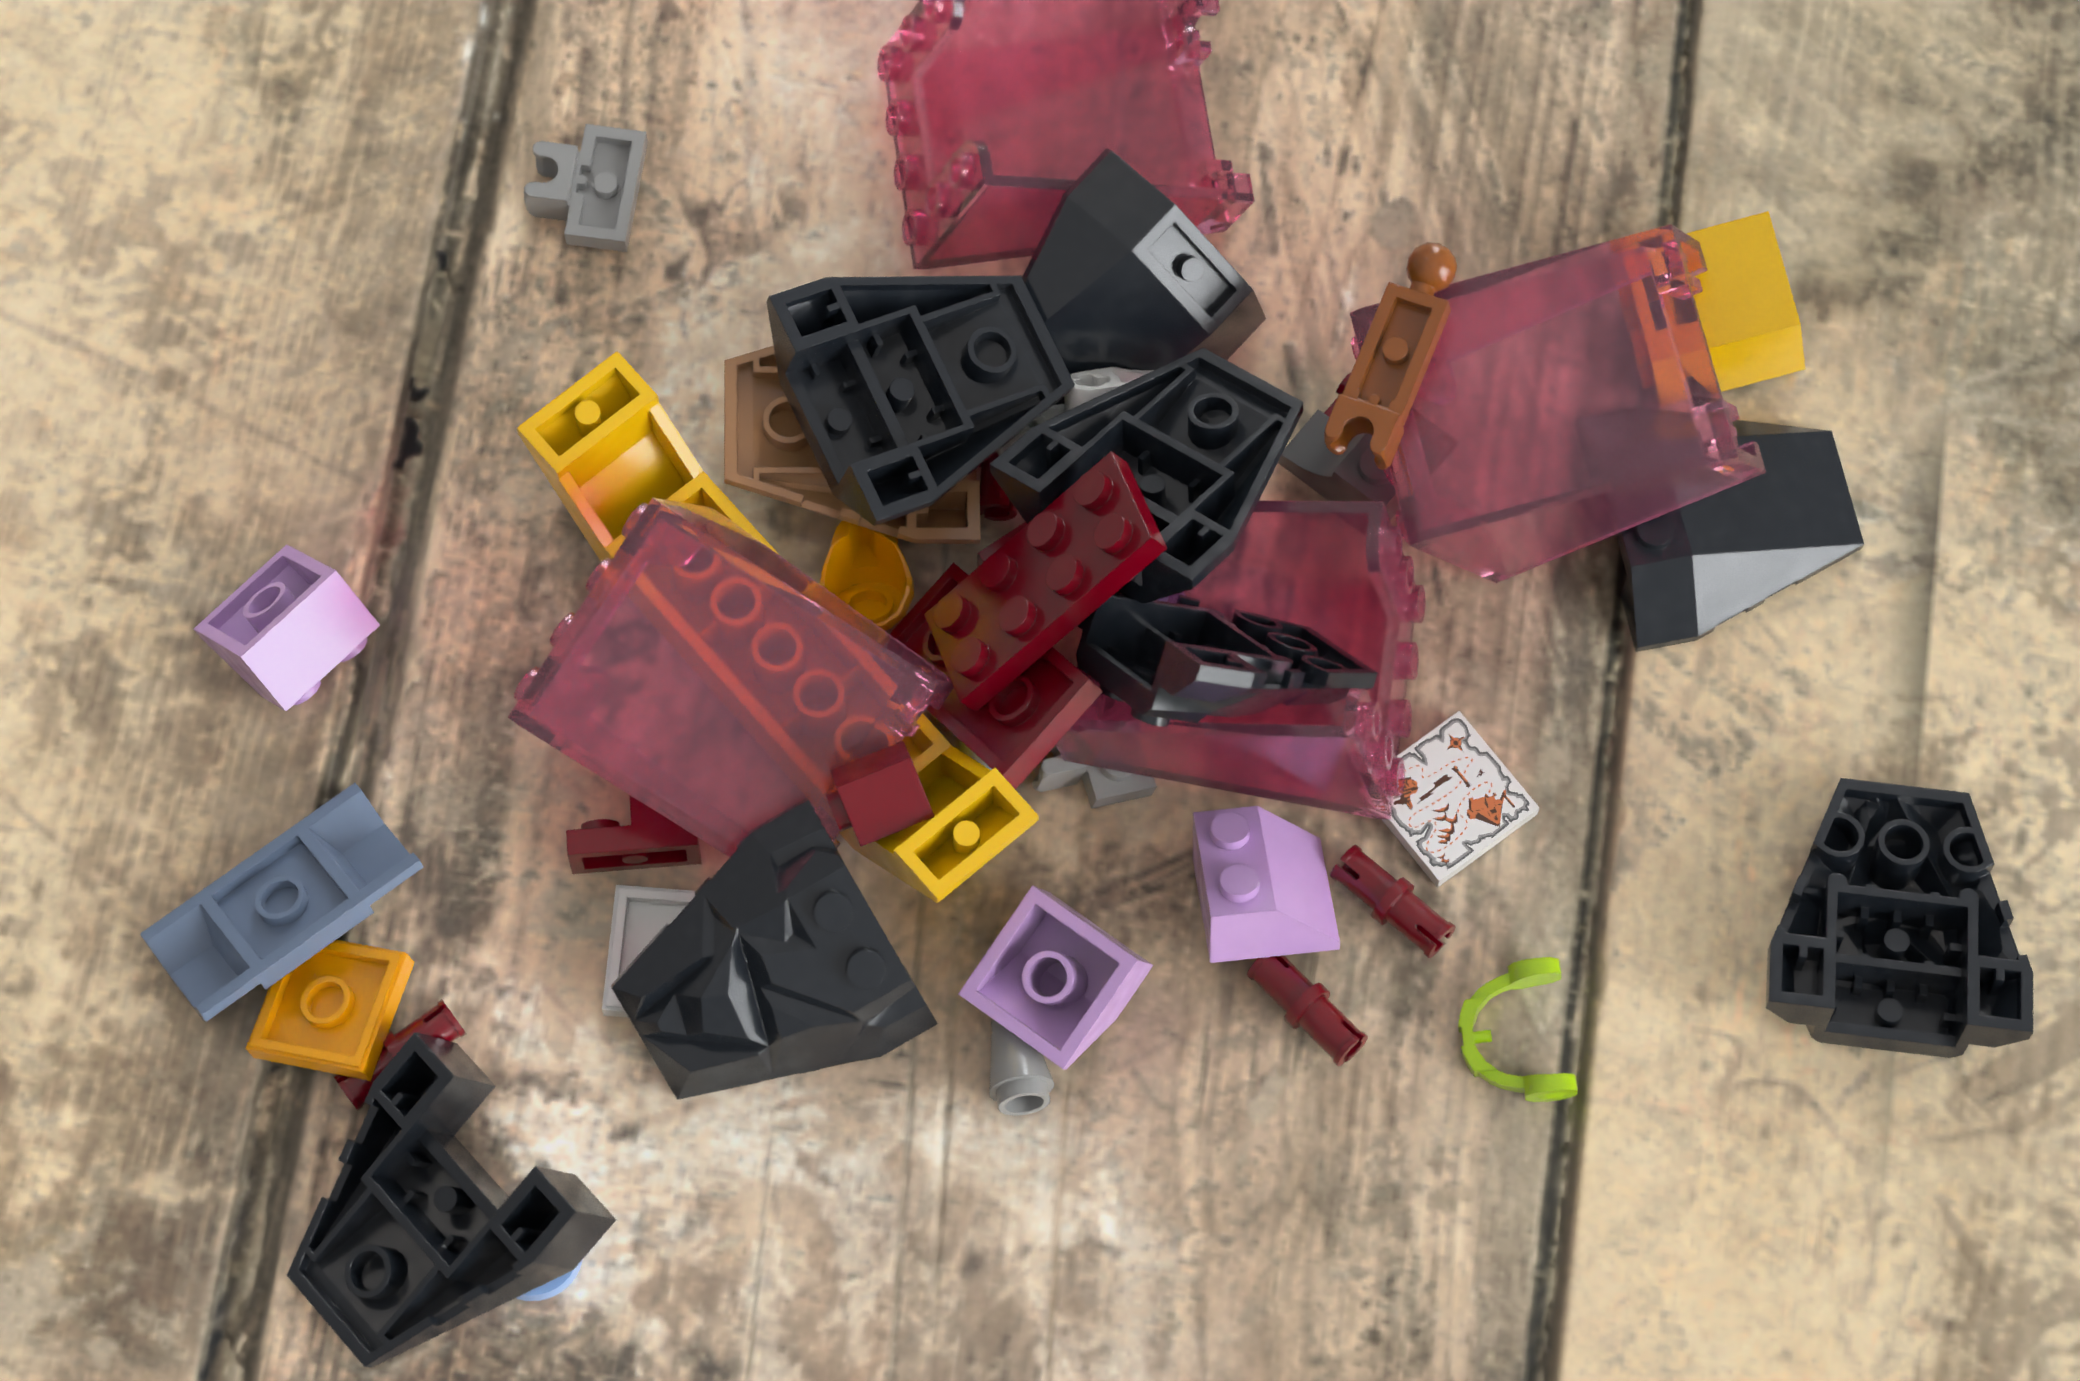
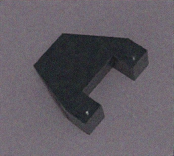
M417 1032L410 1037L373 1081L364 1101L370 1105L356 1139H347L338 1159L344 1163V1166L329 1198L321 1197L287 1273L289 1279L362 1365L373 1368L573 1271L616 1221L615 1217L577 1175L535 1166L513 1193L508 1196L454 1136L496 1086L457 1043Z

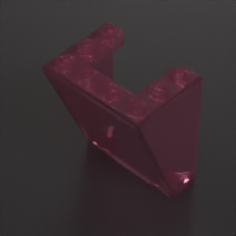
M919 0L909 15L904 17L902 24L887 44L882 46L877 63L878 75L880 80L885 82L888 98L886 129L888 134L894 138L897 157L894 166V182L896 188L902 191L905 210L902 222V236L905 244L910 246L913 269L926 270L1033 256L1063 194L1106 148L1112 150L1176 204L1202 234L1226 232L1255 200L1250 174L1232 173V160L1216 159L1199 68L1212 53L1210 41L1199 40L1200 33L1199 30H1196L1195 25L1202 15L1216 16L1219 13V0Z
M1669 224L1451 283L1448 288L1434 294L1435 297L1449 301L1451 312L1406 422L1403 425L1404 434L1393 461L1387 469H1384L1386 477L1395 487L1400 507L1396 512L1398 529L1404 540L1411 547L1498 583L1766 473L1758 443L1752 440L1743 445H1738L1736 438L1738 437L1737 430L1732 424L1733 421L1740 419L1737 407L1723 400L1694 299L1695 294L1703 291L1700 279L1695 276L1708 271L1699 241ZM1380 303L1359 308L1350 313L1355 336L1351 339V347L1355 359L1359 355Z
M652 498L649 504L643 503L639 505L629 516L623 527L622 535L626 539L612 559H604L590 575L586 584V590L590 593L577 613H569L555 628L550 638V644L554 648L540 668H532L518 684L514 692V699L518 702L508 718L728 857L734 854L737 850V844L751 829L807 797L836 848H838L841 843L836 840V837L840 830L826 798L827 794L837 791L830 770L899 743L905 736H914L920 727L916 723L920 715L925 712L929 705L939 710L954 689L950 677L714 508Z
M1258 501L1235 550L1193 589L1159 599V601L1176 603L1179 595L1195 598L1200 601L1199 607L1214 609L1224 613V619L1228 622H1231L1234 610L1239 609L1310 627L1376 671L1378 675L1372 689H1350L1346 698L1330 704L1285 705L1280 703L1252 715L1237 717L1206 715L1197 723L1170 719L1166 727L1154 726L1137 720L1130 714L1131 706L1101 693L1055 745L1064 761L1370 818L1391 819L1393 796H1402L1405 786L1403 758H1397V755H1399L1400 738H1408L1411 732L1412 708L1410 700L1405 699L1407 680H1415L1418 674L1419 652L1417 643L1412 642L1414 623H1422L1424 620L1426 600L1423 585H1416L1414 580L1413 559L1411 556H1405L1403 553L1400 526L1392 525L1384 502ZM1078 668L1083 674H1085L1091 681H1093L1099 687L1100 683H1098L1096 680H1094L1092 677H1090L1088 674H1086L1084 671Z

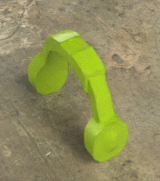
M1540 957L1511 963L1507 966L1508 973L1485 983L1470 999L1464 1000L1458 1023V1032L1462 1033L1463 1046H1461L1463 1059L1474 1077H1481L1489 1084L1500 1089L1524 1093L1525 1100L1529 1102L1557 1101L1576 1096L1578 1090L1576 1075L1555 1073L1526 1076L1506 1074L1498 1071L1485 1061L1476 1047L1478 1043L1492 1042L1491 1030L1473 1032L1477 1016L1487 1004V1001L1508 990L1550 984L1561 979V968L1558 958Z

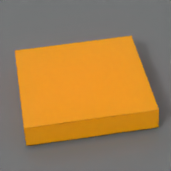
M335 940L269 987L245 1049L256 1059L371 1081L384 1046L383 1042L388 1035L415 962L406 952Z

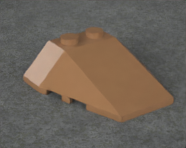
M774 345L724 360L725 484L915 544H980V480H977L976 469L932 506L873 526L832 494L780 385Z

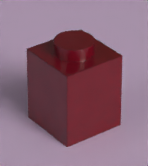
M904 741L830 770L837 791L827 794V801L840 832L853 827L860 847L935 817Z

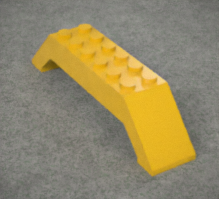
M618 351L517 427L518 435L611 578L855 851L938 903L1038 821L1039 815L996 768L988 769L947 741L709 478L659 403L658 395ZM904 741L935 817L860 847L853 827L840 832L827 801L826 795L837 791L830 770Z

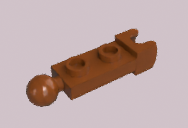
M1427 242L1416 247L1410 254L1406 266L1407 276L1411 281L1410 288L1388 282L1344 391L1338 395L1325 427V445L1333 454H1343L1347 450L1352 438L1358 434L1365 433L1372 435L1370 449L1375 456L1376 467L1384 470L1391 465L1404 434L1403 425L1406 422L1451 312L1448 300L1434 296L1435 293L1448 288L1455 279L1457 270L1455 256L1442 244Z

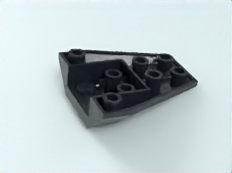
M1108 148L1063 194L1022 276L1070 375L1081 371L1108 367L1129 370H1156L1201 348H1205L1228 360L1266 319L1252 287L1176 204ZM1064 397L1055 405L1064 404Z

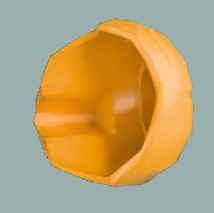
M841 521L836 527L831 547L822 566L819 597L823 604L849 632L874 634L891 629L907 614L914 598V582L907 561L898 547V538Z

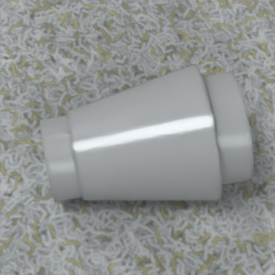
M992 1020L990 1097L997 1101L999 1111L1006 1115H1027L1044 1109L1050 1103L1049 1092L1054 1088V1081L1044 1056L998 1022Z

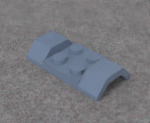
M354 783L144 930L140 935L202 1020L207 1022L260 983L265 990L369 917L374 913L370 907L371 904L421 870L423 865L414 853L410 854L385 825L362 790Z

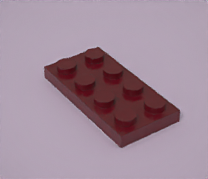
M1112 451L1088 472L1083 474L1079 480L1041 513L1036 515L1032 521L994 554L989 556L978 568L924 614L959 701L975 712L979 711L1167 549L1128 463Z
M953 562L871 654V657L893 680L991 769L996 768L1016 790L1103 691L1052 647L979 711L975 712L962 704L958 699L924 615L942 597L947 595L968 576L966 572Z

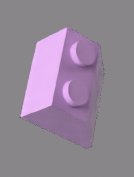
M285 545L201 621L194 630L261 697L287 711L293 705L301 704L311 698L319 689L320 680L340 662L348 661L359 654L367 644V637L380 624L335 569L289 545Z
M1259 806L1193 812V864L1210 963L1340 950V939L1319 837Z
M1031 886L958 994L1056 1065L1066 1070L1118 1018L1153 965L1050 892Z

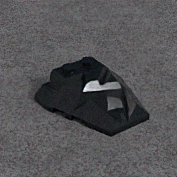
M1118 590L1078 625L1083 630L1076 652L1078 668L1100 683L1099 688L1103 691V695L1123 701L1131 706V716L1144 723L1159 727L1168 726L1170 719L1197 723L1206 715L1219 717L1252 715L1280 703L1285 705L1330 704L1372 689L1378 675L1369 666L1310 627L1239 609L1234 610L1232 620L1228 622L1224 619V613L1214 609L1199 607L1200 601L1198 599L1183 595L1178 596L1176 603L1155 600L1142 604Z
M1840 778L1810 849V854L1801 875L1797 879L1781 922L1777 926L1768 947L1766 1009L1788 1023L1806 1025L1811 1038L1819 1043L1944 1058L1963 1055L1969 1044L1995 1048L2031 1038L2033 1034V970L2027 954L2020 956L2009 927L2014 917L2008 900L2000 901L1990 873L1994 867V861L1969 793Z
M808 797L751 829L737 844V850L712 878L708 877L694 892L696 896L671 924L666 923L611 985L616 997L677 1100L789 1075L807 1073L841 1064L878 1058L938 1024L857 886Z

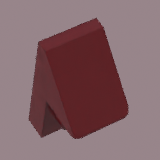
M628 778L631 825L620 826V823L615 820L596 819L583 823L581 829L566 830L567 856L572 874L701 864V851L697 832L633 778Z

